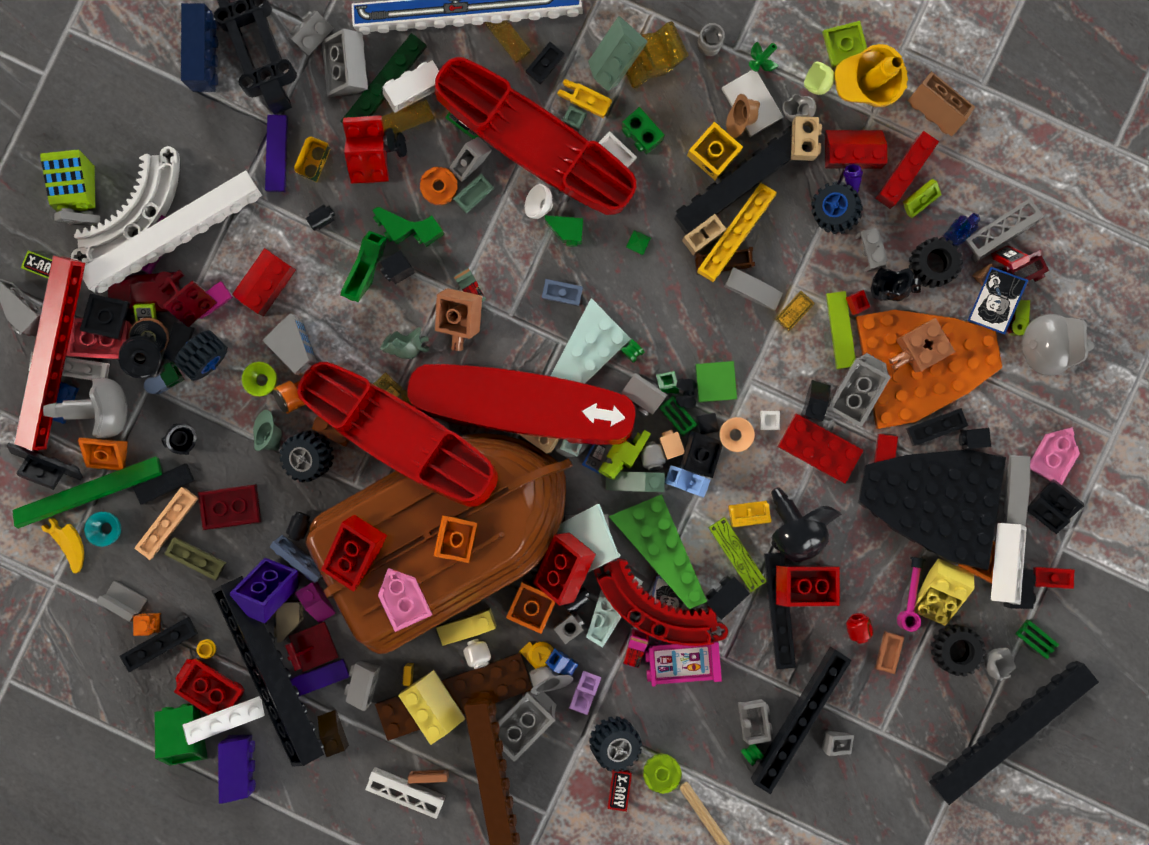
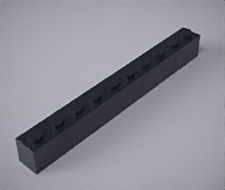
M1079 661L1069 663L1066 666V670L1061 674L1053 676L1049 684L1040 687L1033 697L1024 700L1021 703V707L1009 712L1005 720L1001 723H996L988 734L980 736L976 741L977 743L972 747L964 749L962 755L957 759L951 760L943 771L935 773L929 783L948 805L952 804L1099 683V681L1084 663Z

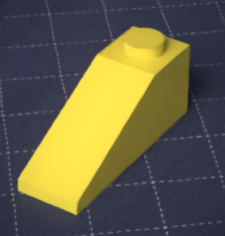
M491 608L438 626L436 629L442 646L494 630L497 625Z

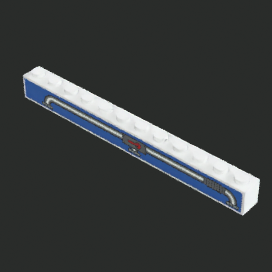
M388 0L352 4L353 27L357 32H362L363 35L375 31L387 33L389 30L407 31L411 28L424 30L427 27L444 28L446 25L461 27L469 23L481 25L483 22L501 23L505 20L518 22L521 19L528 18L530 20H539L540 17L555 19L563 15L576 17L579 14H583L582 0Z

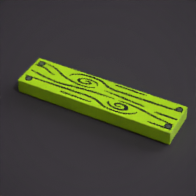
M725 517L708 527L750 592L767 582Z

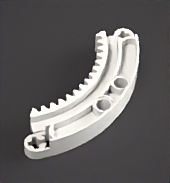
M167 146L161 149L160 155L150 156L149 154H144L139 157L144 162L139 164L143 171L138 172L142 178L136 179L140 185L133 187L137 192L130 193L133 199H126L129 205L122 204L123 212L117 210L118 216L111 215L112 221L105 219V225L99 222L98 228L92 225L91 230L86 227L83 231L76 229L74 238L78 239V249L72 252L71 259L78 260V257L83 254L87 258H83L82 262L87 265L131 239L134 230L138 229L139 234L156 224L161 215L166 216L178 185L180 156L177 150ZM169 152H171L174 155L170 157V161L166 158V156L169 155ZM156 209V214L150 217V212Z

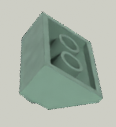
M620 16L617 17L588 61L593 78L607 91L618 86L648 43L642 35Z

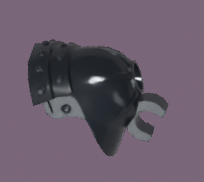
M881 267L873 278L871 293L873 298L880 301H902L909 297L911 292H921V279H913V271L909 268L895 272L890 269L884 270Z

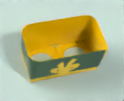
M314 137L306 138L294 166L295 172L299 176L317 182L331 150L328 143ZM316 147H321L325 151L321 160H315L312 157V151ZM308 165H315L317 167L316 174L312 178L307 177L305 174V168Z

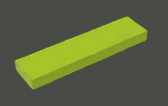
M846 291L826 294L836 369L850 368L856 359Z

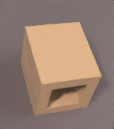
M673 430L663 432V437H660L659 441L663 447L666 460L684 454L685 450L679 433H673Z

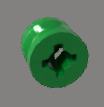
M633 339L629 341L627 347L621 349L623 354L632 363L637 361L639 355L645 353Z
M751 744L749 747L740 750L752 766L756 764L758 759L765 757L756 744Z

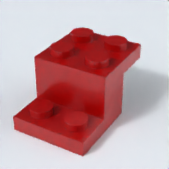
M382 116L343 118L346 136L344 154L351 184L389 182L386 162L387 152L384 149L383 141L385 130Z

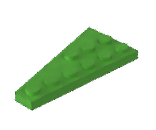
M662 494L609 516L688 609L707 602Z

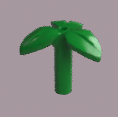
M759 42L752 46L751 57L754 60L749 61V66L753 71L759 72L760 66L764 71H772L778 68L779 65L776 62L768 59L777 49L776 44L771 43L764 52Z

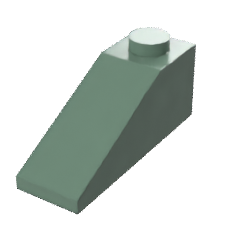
M620 471L614 480L606 477V490L664 492L665 473Z

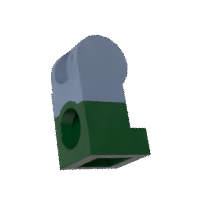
M169 362L163 366L164 372L156 377L147 378L144 382V389L150 394H161L185 380L175 363Z

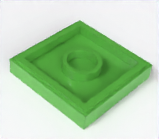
M734 361L695 364L698 402L737 399Z

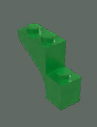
M376 207L372 210L375 214L373 219L379 227L381 225L384 226L386 229L384 234L390 242L394 241L396 244H399L416 232L413 235L419 244L424 243L427 247L445 235L432 215L423 221L411 222L381 207Z
M372 231L367 232L362 239L359 254L342 287L340 296L351 301H360L372 285L375 268L383 257L387 237Z

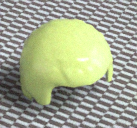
M814 62L806 75L804 86L813 94H825L834 84V71L822 62Z

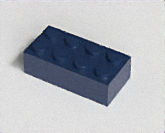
M181 3V81L192 92H216V86L218 85V76L216 74L218 57L216 55V48H218L219 43L216 29H218L219 24L205 3Z

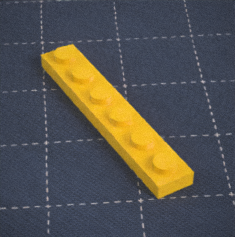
M762 183L759 184L698 268L697 273L712 282L716 280L777 194L776 191Z

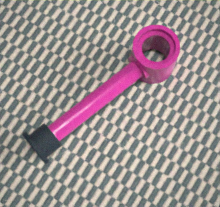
M910 557L913 570L907 610L898 614L897 624L906 631L914 632L921 626V619L914 611L921 568L923 569L926 559ZM908 616H911L913 620L910 626L905 624Z

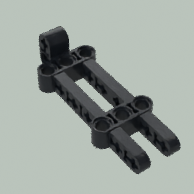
M217 0L219 8L215 10L214 18L222 30L229 32L244 71V74L241 75L238 81L242 90L248 97L252 98L263 95L266 104L274 115L291 109L292 104L283 86L294 82L297 78V72L289 60L282 59L267 20V17L272 12V6L269 1L237 0L230 2V0ZM253 22L257 23L271 61L270 64L255 69L240 29Z

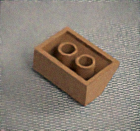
M932 71L907 100L912 108L921 111L928 121L937 124L943 133L949 134L951 137L967 121L975 108L973 104Z

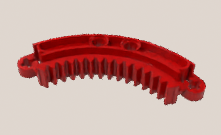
M620 558L603 565L604 572L609 570L610 575L602 574L598 577L597 573L601 574L600 568L598 567L593 570L602 592L612 607L628 623L653 638L677 645L703 646L712 645L716 641L725 639L728 635L727 627L722 622H717L716 613L709 606H707L706 612L701 607L698 612L695 608H692L691 612L687 608H684L682 611L680 607H677L675 610L673 605L668 607L665 602L661 604L659 599L655 600L652 595L649 596L646 590L643 591L641 585L638 586L639 583L634 579V575L629 573L631 571L629 566L625 567L628 564V561ZM637 611L640 613V617L637 620L630 619L632 612ZM657 625H663L664 629L661 633L657 634L654 632V628ZM718 626L721 629H724V631L721 632L720 636H718L717 633L710 635V633L707 631L710 630V632H714L717 630L716 627Z

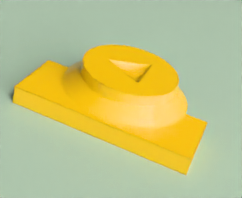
M529 641L519 652L537 669L544 666L549 667L545 662L554 648L547 642L540 641L532 644Z

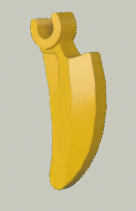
M55 518L49 519L51 528L45 524L41 526L42 530L49 533L60 546L68 559L72 572H80L84 562V546L80 535L70 523L61 528L58 526V521Z

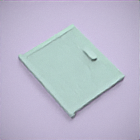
M596 504L561 523L557 534L569 532L596 553L588 572L621 556L617 552L600 504Z

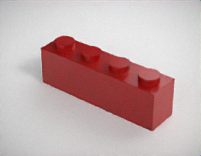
M925 131L920 133L875 199L889 209L894 207L939 141Z

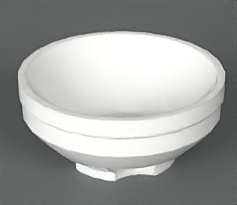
M537 184L530 190L525 200V213L528 217L539 219L552 210L553 198L548 187L543 184Z

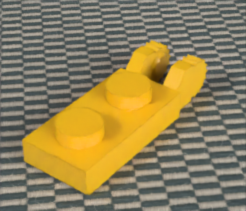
M564 79L563 85L575 91L572 95L560 89L557 93L558 96L603 119L605 118L612 99L579 83L576 84L568 79Z

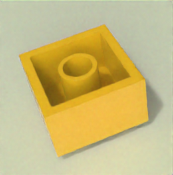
M713 122L690 148L687 157L716 181L739 155L743 146L717 123Z

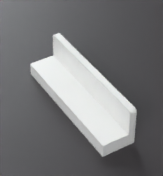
M997 524L991 591L992 601L1021 604L1027 527L1021 524Z

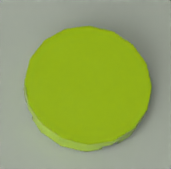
M668 754L653 755L647 760L643 769L644 781L648 788L661 794L669 793L677 788L682 775L679 763Z

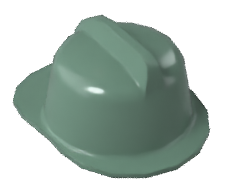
M263 410L257 416L253 426L254 449L256 451L263 449L278 451L280 449L282 431L274 424L272 413L269 410Z

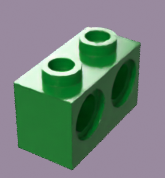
M640 107L622 121V132L627 138L631 137L635 141V147L646 155L664 140L665 135ZM632 122H638L640 124V127L634 129L631 127L630 124ZM650 136L652 137L653 141L651 143L644 142L643 137Z

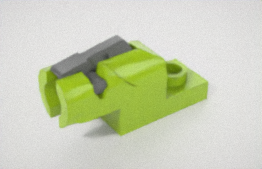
M646 430L641 434L637 433L632 441L635 445L627 441L621 444L607 445L598 466V472L614 480L624 468L623 465L630 469L651 433Z

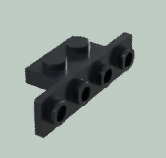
M7 444L11 454L25 459L16 473L21 478L52 490L55 489L63 474L78 480L83 478L80 469L73 464L66 465L55 457H45L43 453L37 450L32 452L16 444Z

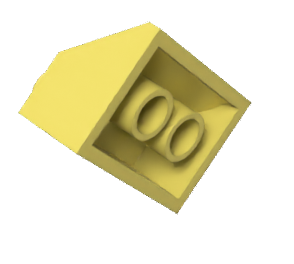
M434 670L402 690L398 695L430 745L447 735L466 719Z

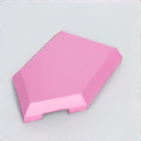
M1073 427L1045 434L1030 460V470L1050 482L1055 479L1061 485L1063 484L1080 454L1074 439Z
M388 568L378 597L394 631L397 632L432 616V612L416 578Z

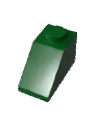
M545 215V223L562 243H566V246L577 247L578 244H582L583 218Z

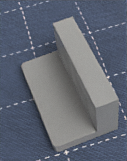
M113 581L107 593L100 595L96 603L130 622L133 621V616L140 614L147 602V598L118 581Z

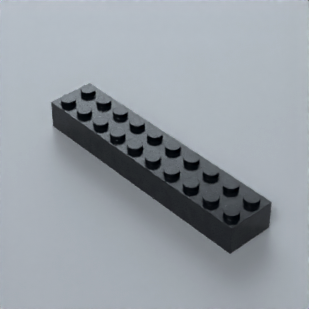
M243 576L215 588L212 590V593L292 767L305 766L324 755V746L314 733L316 731L314 724L307 718V709L298 698V689L290 681L291 674L287 668H284L282 654L279 650H276L273 644L275 640L271 632L267 631L265 626L267 623H262L248 617L230 596V592L244 579Z

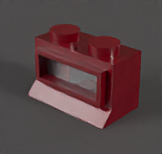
M1041 249L1029 255L1030 261L1014 270L1007 266L1000 269L1029 281L1033 279L1034 282L1046 277L1044 273L1049 271L1041 255Z

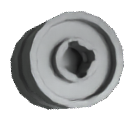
M709 23L702 28L697 47L703 55L714 56L720 51L725 39L723 28L716 23Z

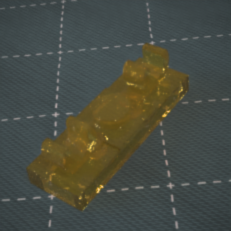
M427 100L405 107L396 113L392 112L382 116L384 130L392 128L394 134L434 119Z

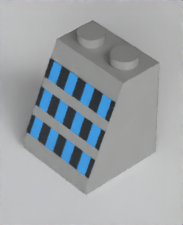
M292 313L263 339L264 343L294 374L304 376L306 371L317 363L304 324L299 317Z

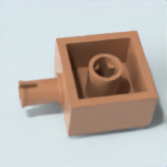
M447 288L437 294L435 331L451 334V349L462 351L464 349V338L470 339L480 332L482 296Z
M935 318L896 339L903 352L890 358L889 363H895L892 365V368L896 370L909 362L916 373L953 354L955 350Z

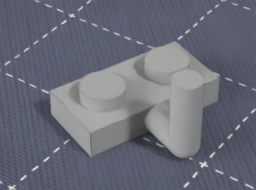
M62 208L61 211L54 213V221L66 222L69 225L83 224L94 226L100 222V216L93 215L94 212L91 211L75 213L74 209Z

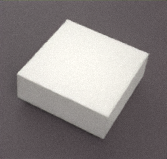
M760 411V430H780V411Z

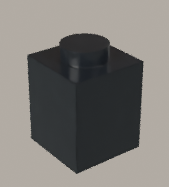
M989 428L960 430L959 444L962 446V449L991 447Z

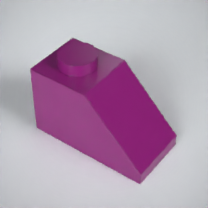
M312 582L295 593L305 610L318 623L336 614L318 582Z

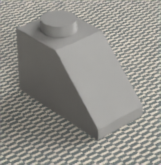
M478 136L465 143L449 167V170L463 182L485 161L492 150Z

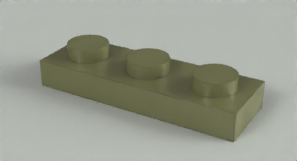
M177 537L172 538L164 554L215 581L218 580L226 565V562Z

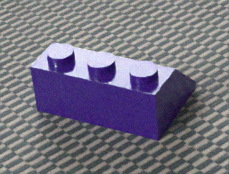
M264 558L230 592V596L248 617L266 623L298 588V570Z
M229 735L218 744L219 804L248 798L255 790L256 782L253 779L255 760L252 757V752L255 751V741L252 740V735Z

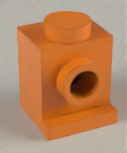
M141 613L133 616V636H148L161 632V613Z

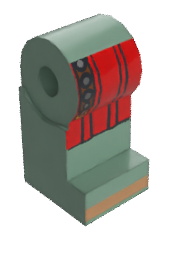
M469 268L453 276L463 292L481 295L482 302L486 300L481 287Z

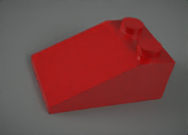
M355 514L341 523L321 571L354 592L379 554L387 535Z

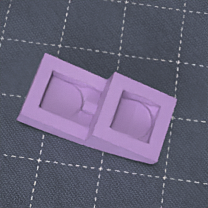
M583 671L569 709L588 715L601 677Z

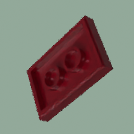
M257 484L198 492L203 530L261 522Z

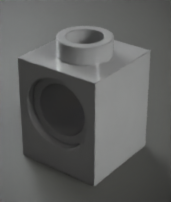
M571 613L556 624L554 630L562 641L567 644L584 631L582 625L585 623L578 614L575 616ZM569 622L574 623L576 629L572 632H568L565 629V625Z

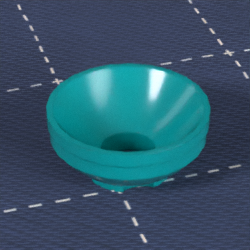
M96 512L85 523V536L95 546H109L119 538L121 523L112 513ZM104 523H109L112 527L109 534H105L102 531Z

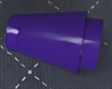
M848 165L843 172L846 186L851 185L857 193L859 192L863 174L859 165Z

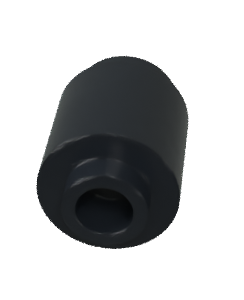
M323 204L309 213L306 220L314 231L317 229L321 230L335 221L333 217L336 214L330 205L326 207Z
M298 511L295 512V515H292L286 533L289 534L288 538L295 541L305 538L311 522L309 521V515Z
M584 586L581 587L574 603L565 604V608L570 613L576 612L590 601L588 598L590 593Z

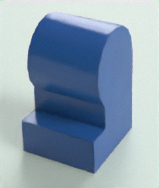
M555 648L545 662L554 672L571 676L579 665L574 659ZM559 655V659L554 664V658Z

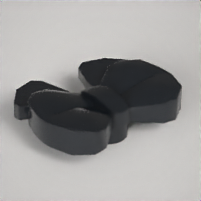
M387 128L384 132L385 136H383L386 152L397 151L400 158L406 156L407 147L404 135L398 132L395 139L393 129Z
M681 378L677 381L676 387L683 391V395L675 398L676 404L685 409L694 408L696 406L694 397L696 395L697 383L693 379Z

